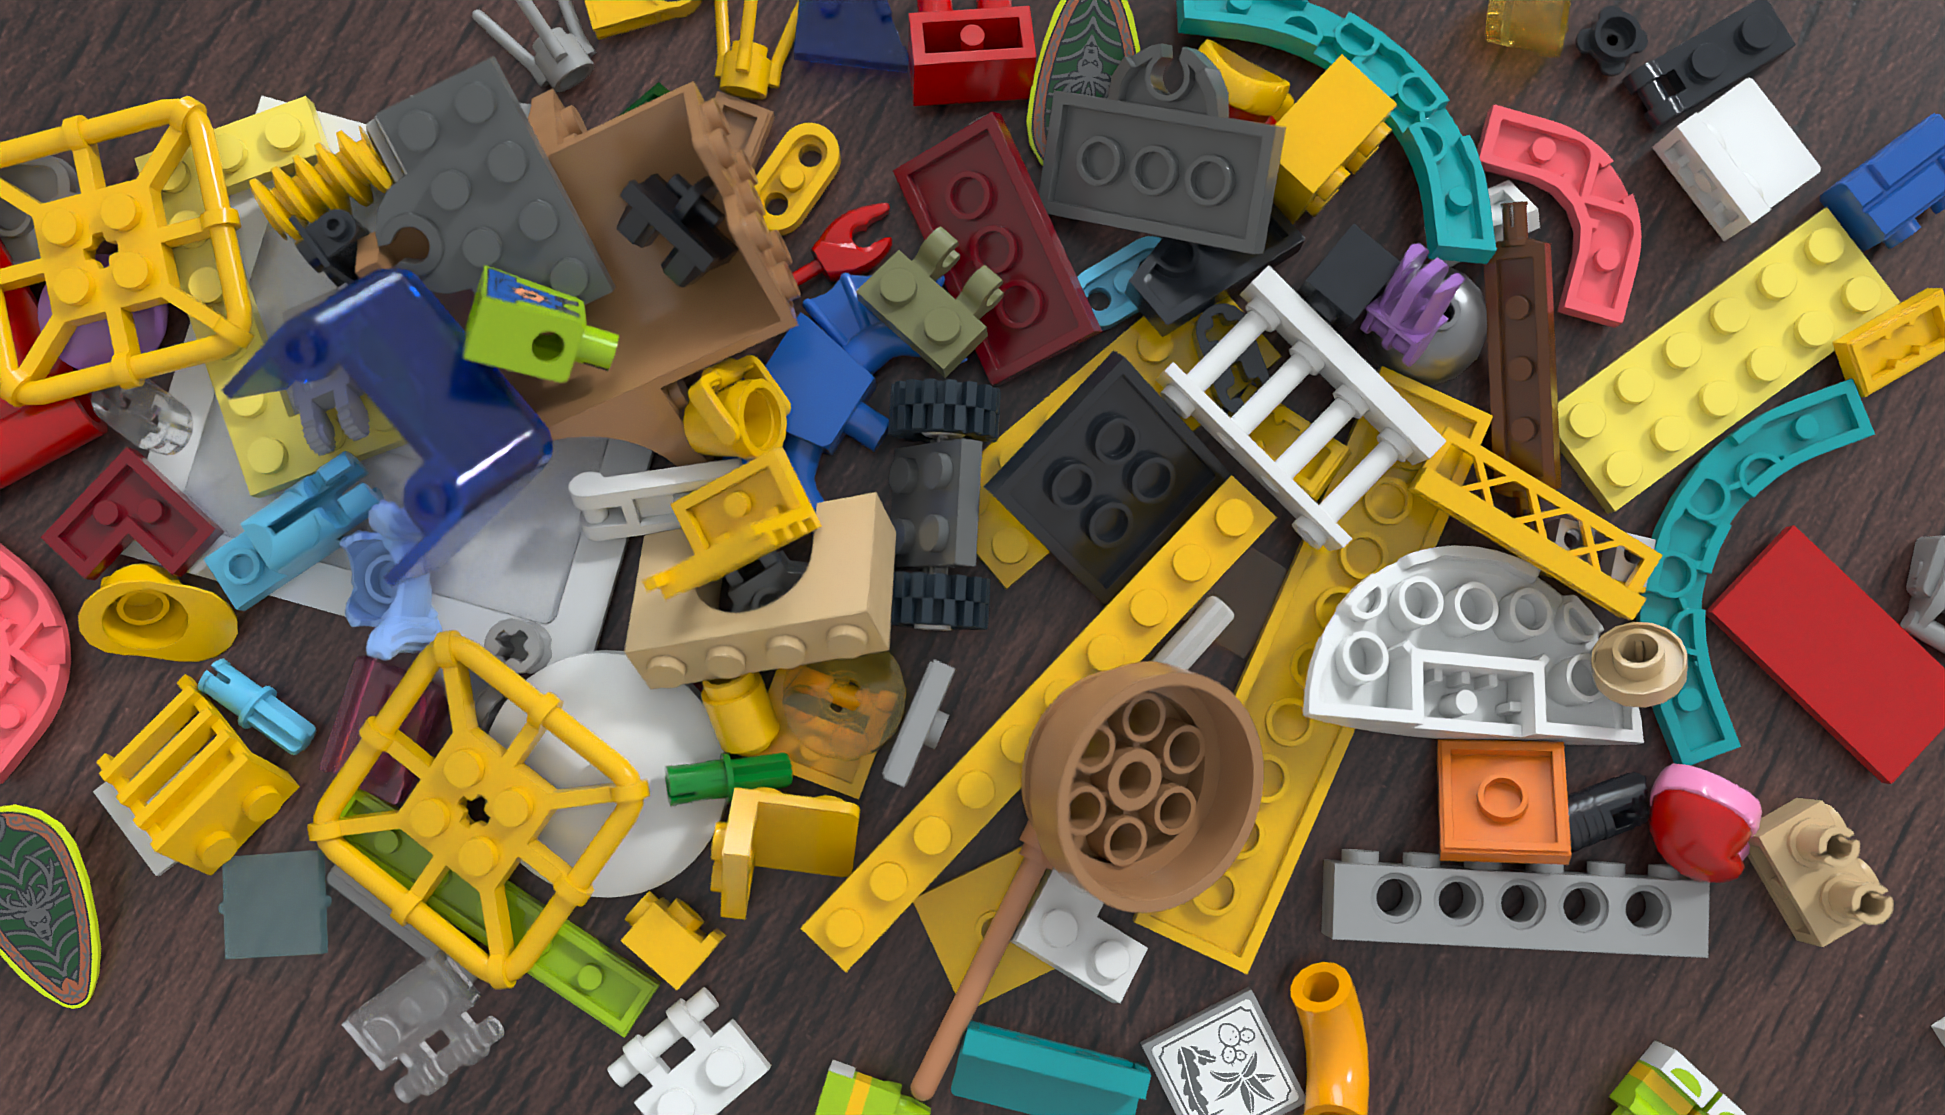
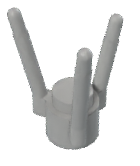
M515 0L539 35V38L532 46L536 52L535 57L481 10L473 11V19L531 72L541 88L550 84L556 92L568 90L582 82L594 69V64L590 58L595 55L596 51L584 35L571 0H557L570 34H566L561 27L550 29L532 0Z

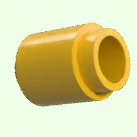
M754 672L742 674L735 678H717L702 681L704 689L702 690L701 698L722 750L740 756H752L764 751L770 745L771 740L777 735L779 722L760 673Z

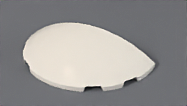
M1457 545L1432 547L1410 553L1377 573L1369 574L1352 588L1337 605L1335 614L1315 645L1308 668L1304 690L1303 716L1322 722L1373 732L1432 739L1564 742V745H1638L1644 743L1639 707H1628L1609 700L1597 689L1593 679L1591 668L1592 650L1599 640L1600 633L1604 631V627L1576 595L1563 596L1549 584L1538 578L1541 570L1518 557L1497 550Z

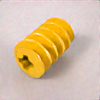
M359 126L361 140L357 142L342 130L336 132L340 150L336 154L321 142L316 143L314 147L318 164L314 166L299 154L293 156L296 176L292 178L278 166L271 168L275 185L271 190L256 178L249 180L251 191L263 214L284 240L287 241V234L296 241L302 238L288 219L291 216L295 215L308 225V221L313 223L327 213L329 209H341L353 215L350 196L360 205L368 207L374 203L371 184L384 194L394 184L372 141L361 126Z

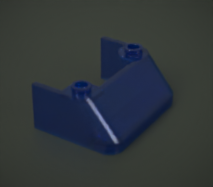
M385 268L372 271L287 320L221 389L229 400L287 390L295 381L311 383L324 380L341 365L409 443L424 463L406 482L403 502L409 518L425 537L383 577L391 587L442 568L547 466L553 453V439L546 424L496 366L463 358L466 332L413 272L403 268Z

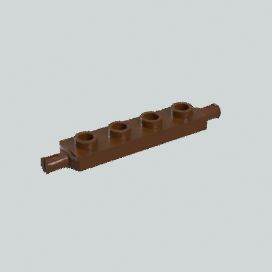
M1527 201L1502 203L1500 207H1502L1503 241L1496 242V253L1487 264H1484L1491 415L1493 416L1491 420L1492 448L1494 454L1552 489L1557 490L1562 488L1551 243L1528 238ZM1494 471V478L1503 476L1498 472ZM1513 481L1494 485L1495 492L1508 497H1515L1516 518L1531 514L1526 491L1523 487ZM1533 521L1523 523L1525 526L1535 531Z

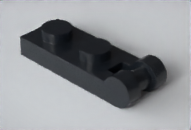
M1755 0L1655 60H1651L1638 67L1621 81L1630 95L1638 94L1648 110L1643 116L1652 130H1655L1784 55L1796 44L1769 1ZM1666 76L1677 95L1669 97L1659 80Z

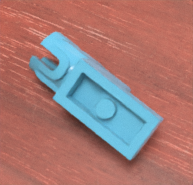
M348 451L342 452L319 467L315 474L303 478L285 490L279 498L240 523L244 529L243 533L203 558L236 610L246 611L339 549L343 535L369 518V510L372 509V506L384 499L380 488L375 487L371 489L363 482L342 496L349 487L369 474L363 464L352 453Z

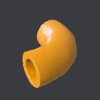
M1320 962L1311 964L1297 974L1290 988L1291 998L1302 1026L1306 1050L1307 1081L1303 1115H1368V1045L1363 1013L1354 984L1346 969L1336 963Z

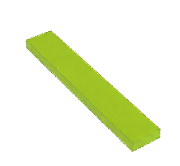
M361 783L340 817L400 810V808ZM401 829L343 836L350 844L408 890L411 889L434 856ZM450 869L426 905L488 947L480 892ZM507 880L504 886L514 946L516 948L546 905ZM567 919L534 966L527 972L624 1038L628 1035L662 983Z

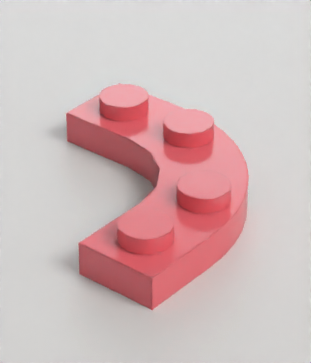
M1494 104L1487 112L1477 149L1483 170L1530 183L1550 193L1566 211L1573 230L1572 258L1557 312L1612 328L1618 327L1624 320L1641 252V223L1634 195H1628L1621 179L1610 165L1614 162L1611 157L1582 133L1552 120Z
M0 543V784H3L43 736L61 706L70 676L71 644L64 614L51 589L31 567Z

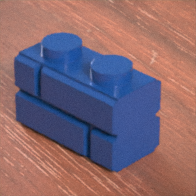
M1933 113L1909 128L1819 195V201L1825 208L1827 207L1857 247L1863 252L1881 242L1888 249L1895 247L1921 228L1915 218L1930 207L1935 215L1945 210V120L1940 114Z

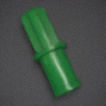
M722 753L718 760L665 766L668 802L670 807L695 801L725 798L726 803H732L735 787L752 790L759 787L786 788L792 783L793 778L790 758L786 753H776L731 760L728 753Z

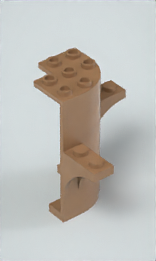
M694 81L587 131L577 109L573 105L565 108L554 89L540 94L531 100V109L527 119L616 286L613 292L584 305L586 325L619 336L616 352L608 371L574 361L568 381L560 383L463 358L466 323L475 297L472 289L451 294L422 291L401 279L392 270L395 265L406 257L414 259L427 258L430 244L426 235L417 228L403 227L397 239L388 245L378 247L376 231L358 239L355 272L425 365L423 437L457 481L539 444L572 437H606L631 442L660 454L677 467L714 462V456L695 452L685 435L684 412L690 399L688 388L682 378L798 326L792 300L801 295L795 278L788 265L792 264L788 248L777 229L771 232L768 230L763 218L766 215L765 209L754 187L758 184V179L745 152L741 149L734 153L727 138L731 131L722 109L715 98L705 102ZM657 173L668 183L675 174L680 173L691 185H694L700 179L710 176L718 188V192L711 203L725 215L724 220L717 229L733 242L739 250L729 263L708 271L694 284L684 288L679 287L663 273L661 267L662 262L674 248L663 235L659 234L652 245L641 248L632 244L616 228L628 205L619 195L629 181L636 180L638 183H641ZM547 331L541 334L552 335L555 334V332Z

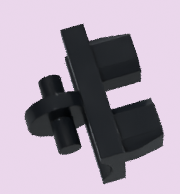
M656 173L641 183H638L636 180L629 181L619 195L628 205L616 226L617 230L632 244L641 248L652 245L659 234L663 235L674 248L662 262L661 267L663 273L679 287L684 288L694 284L708 271L729 263L739 250L733 242L717 229L724 220L725 215L711 203L718 192V188L710 176H706L694 185H691L680 173L675 174L668 183Z

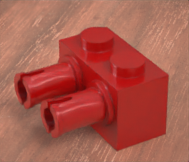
M916 0L917 13H909L908 60L913 106L1030 99L1036 66V49L1030 6L1012 7L1011 0H976L977 9L953 10L952 0Z

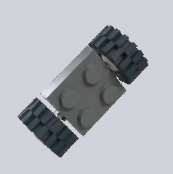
M907 379L906 382L897 381L895 384H891L888 434L898 439L905 438L907 441H923V443L928 444L896 448L894 451V462L890 468L889 483L892 489L891 522L896 530L894 569L922 570V572L894 573L890 625L938 631L988 629L991 580L975 576L948 575V568L976 566L982 444L997 442L999 437L1001 391L998 388H992L991 385L987 384L977 385V382L971 381L961 383L953 379H946V381Z

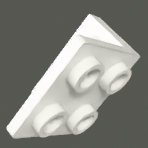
M1751 78L1743 80L1698 114L1697 112L1652 147L1723 241H1726L1768 213L1771 207L1809 181L1821 170L1817 161Z

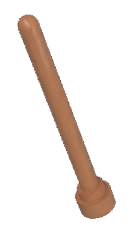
M1029 820L1019 840L1024 842L1019 852L1024 858L911 1083V1093L917 1100L926 1101L934 1095L1046 868L1050 870L1054 868L1043 853L1035 830Z

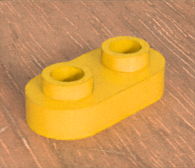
M803 123L790 129L756 175L758 184L754 187L764 206L766 215L763 218L769 232L777 229L781 236L795 231L802 224L838 172L841 162L838 142L832 132L826 127L816 123ZM808 151H816L822 155L820 163L814 167L804 166L801 164L800 159ZM777 198L785 200L788 203V207L783 214L775 216L767 212V206L770 201Z

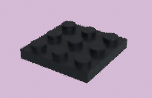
M1113 350L987 482L984 488L1106 606L1224 483L1231 473L1123 355Z

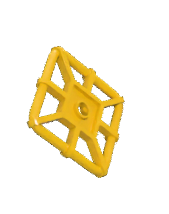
M185 96L181 99H162L90 119L83 115H76L65 118L60 127L0 142V169L72 150L81 194L41 203L0 177V197L33 218L41 257L40 259L0 269V398L14 407H22L24 405L49 404L115 386L128 390L143 386L146 378L220 360L235 353L240 347L245 349L249 347L255 335L250 332L253 325L252 304L236 231L241 228V222L237 209H233L230 206L215 131L207 116V109L204 104L193 97ZM170 125L137 179L106 187L97 143ZM191 145L205 212L197 218L167 225L161 191ZM211 238L226 308V317L181 289L172 248ZM104 240L118 245V252L109 256L110 266L106 268L95 259L96 250ZM46 281L52 316L19 367L4 292ZM171 303L213 329L217 334L141 354L132 312ZM107 319L114 350L111 362L46 378L78 326Z
M449 630L436 634L434 640L418 654L378 715L367 718L359 730L361 740L319 800L313 814V822L307 824L308 836L310 841L317 842L320 850L331 862L392 910L390 917L399 925L404 927L410 924L473 976L490 983L493 989L513 988L516 981L522 978L534 966L576 906H584L594 892L592 883L636 823L644 806V798L650 796L649 784L647 779L640 778L639 772L625 757L563 710L564 701L555 694L548 692L544 695L482 645L461 636L457 630ZM442 668L453 733L437 757L434 758L402 733L399 728L438 670ZM469 669L528 714L525 725L508 749L478 727ZM548 730L611 779L612 783L557 789L524 762ZM383 751L389 753L421 779L400 810L340 817L342 811ZM479 796H483L488 801L484 808L485 813L491 817L488 823L482 820L475 822L470 818L469 810L467 809L468 799L474 800ZM609 802L617 803L613 812L573 867L537 840V837L557 809ZM401 829L434 856L411 889L408 890L350 844L343 836ZM521 860H523L550 881L556 892L515 948L504 884ZM450 869L480 892L490 955L426 905Z

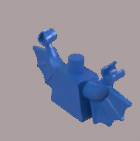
M843 273L835 286L826 294L812 299H805L802 302V307L818 325L800 312L797 316L798 326L788 330L765 365L791 403V412L786 416V437L782 447L815 513L817 503L825 502L815 482V475L822 452L832 456L846 435L875 452L888 434L889 418L866 404L877 387L875 378L872 375L893 357L903 355L921 357L858 301L856 291L872 275L857 276ZM942 275L936 281L941 287L944 284L945 276ZM723 456L722 460L734 459V458H740V457H726V456ZM741 458L742 465L750 462Z

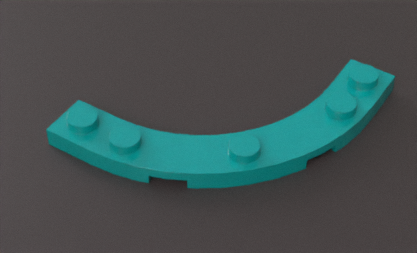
M1176 0L1178 33L1237 39L1264 44L1300 56L1325 70L1341 54L1345 56L1397 103L1385 122L1402 145L1412 165L1419 186L1427 249L1429 250L1428 259H1436L1438 257L1441 260L1480 264H1487L1497 249L1489 192L1475 144L1470 135H1461L1456 123L1445 107L1450 101L1447 95L1429 73L1402 47L1357 15L1348 12L1344 19L1322 7L1309 3L1308 0Z
M1853 378L1784 403L1754 417L1733 430L1712 447L1687 473L1670 497L1655 526L1651 539L1656 540L1654 550L1663 556L1648 578L1645 593L1640 594L1646 598V601L1636 615V622L1654 623L1671 630L1682 640L1687 652L1688 669L1685 684L1677 695L1662 704L1652 706L1674 764L1691 766L1741 747L1719 692L1710 663L1706 641V610L1702 609V596L1707 574L1712 573L1719 550L1732 527L1730 525L1731 521L1749 499L1755 498L1772 481L1796 465L1823 453L1875 435Z

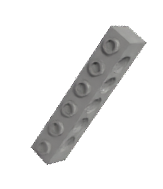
M1342 849L1341 860L1324 859L1321 933L1331 939L1708 958L1710 883L1699 882L1686 877L1671 865L1648 864V875L1625 874V863L1587 861V872L1564 871L1563 864L1525 863V869L1502 868V863L1464 861V866L1440 865V854L1423 852H1403V863L1379 862V851L1362 849ZM1396 879L1402 887V900L1395 909L1383 912L1377 904V891L1385 881ZM1457 882L1463 890V903L1456 912L1445 915L1439 906L1440 892L1447 884ZM1518 885L1524 894V905L1517 915L1507 918L1501 908V899L1508 888ZM1579 888L1585 898V908L1578 918L1569 920L1564 913V900L1569 892ZM1640 891L1645 898L1646 910L1640 920L1631 923L1626 915V904L1634 893Z

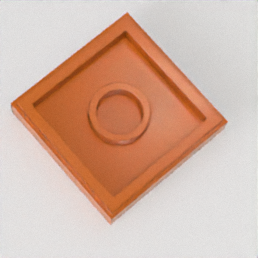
M1438 739L1437 781L1440 861L1569 865L1571 843L1564 742Z

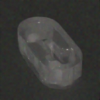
M149 378L145 379L143 386L128 390L115 386L92 392L91 403L96 415L135 446L168 456L180 452L189 442L193 432L191 412L184 404ZM123 395L132 401L128 408H126L127 404L122 399ZM156 415H159L158 420L163 424L162 428L152 422Z

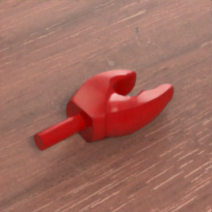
M878 203L859 207L835 219L811 248L814 260L792 273L797 285H802L822 272L829 282H838L843 273L862 276L882 262L892 247L891 237L883 238L866 248L857 246L852 238L856 233L866 231L872 223L888 215L890 211L889 204Z

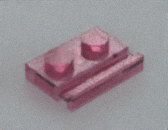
M369 655L356 657L319 770L325 773L333 772L338 774L361 740L359 730L368 717L378 715L406 674V670L395 665L388 666L377 661V658ZM430 682L399 728L402 733L423 749L445 688ZM383 751L359 786V789L394 805L407 800L415 774L389 753Z

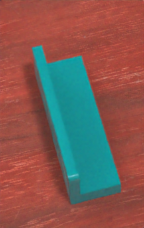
M971 1020L963 1035L951 1092L955 1096L1031 1115H1135L1139 1098L1146 1099L1151 1073L1144 1063Z

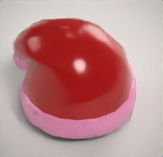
M1674 763L1665 767L1656 778L1650 793L1651 811L1649 827L1659 853L1679 873L1695 881L1724 883L1737 879L1745 867L1743 860L1749 855L1750 845L1748 841L1756 834L1760 826L1761 804L1745 789L1706 770Z

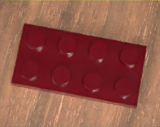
M993 111L893 170L924 240L941 226L958 241L959 245L954 250L960 254V259L944 274V283L949 294L954 299H957L967 281L984 265L1003 280V284L999 287L1004 293L1003 298L980 319L987 327L988 336L975 348L992 386H1001L1102 332L1001 114Z

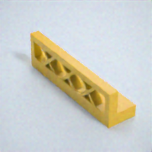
M1445 427L1441 436L1446 442L1430 459L1423 462L1407 490L1615 616L1634 620L1646 601V598L1638 593L1663 555L1453 428ZM1451 445L1472 457L1478 480L1477 483L1459 486L1435 471ZM1484 465L1503 476L1487 480ZM1511 481L1523 487L1526 491L1531 514L1512 518L1495 508L1489 487ZM1480 489L1482 499L1469 491ZM1538 497L1556 508L1541 512ZM1567 514L1579 522L1584 546L1565 550L1548 540L1543 519ZM1533 521L1535 531L1525 526L1523 523ZM1591 529L1606 537L1609 541L1594 544ZM1621 546L1641 559L1623 585L1601 571L1596 551ZM1586 554L1588 563L1577 556Z

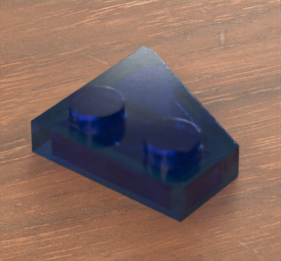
M799 0L794 60L908 73L909 54L906 47H903L887 0Z

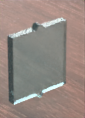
M321 850L233 856L222 865L223 902L219 904L218 910L221 914H224L225 959L328 953L326 907L331 905L332 899L329 895H326L325 854Z

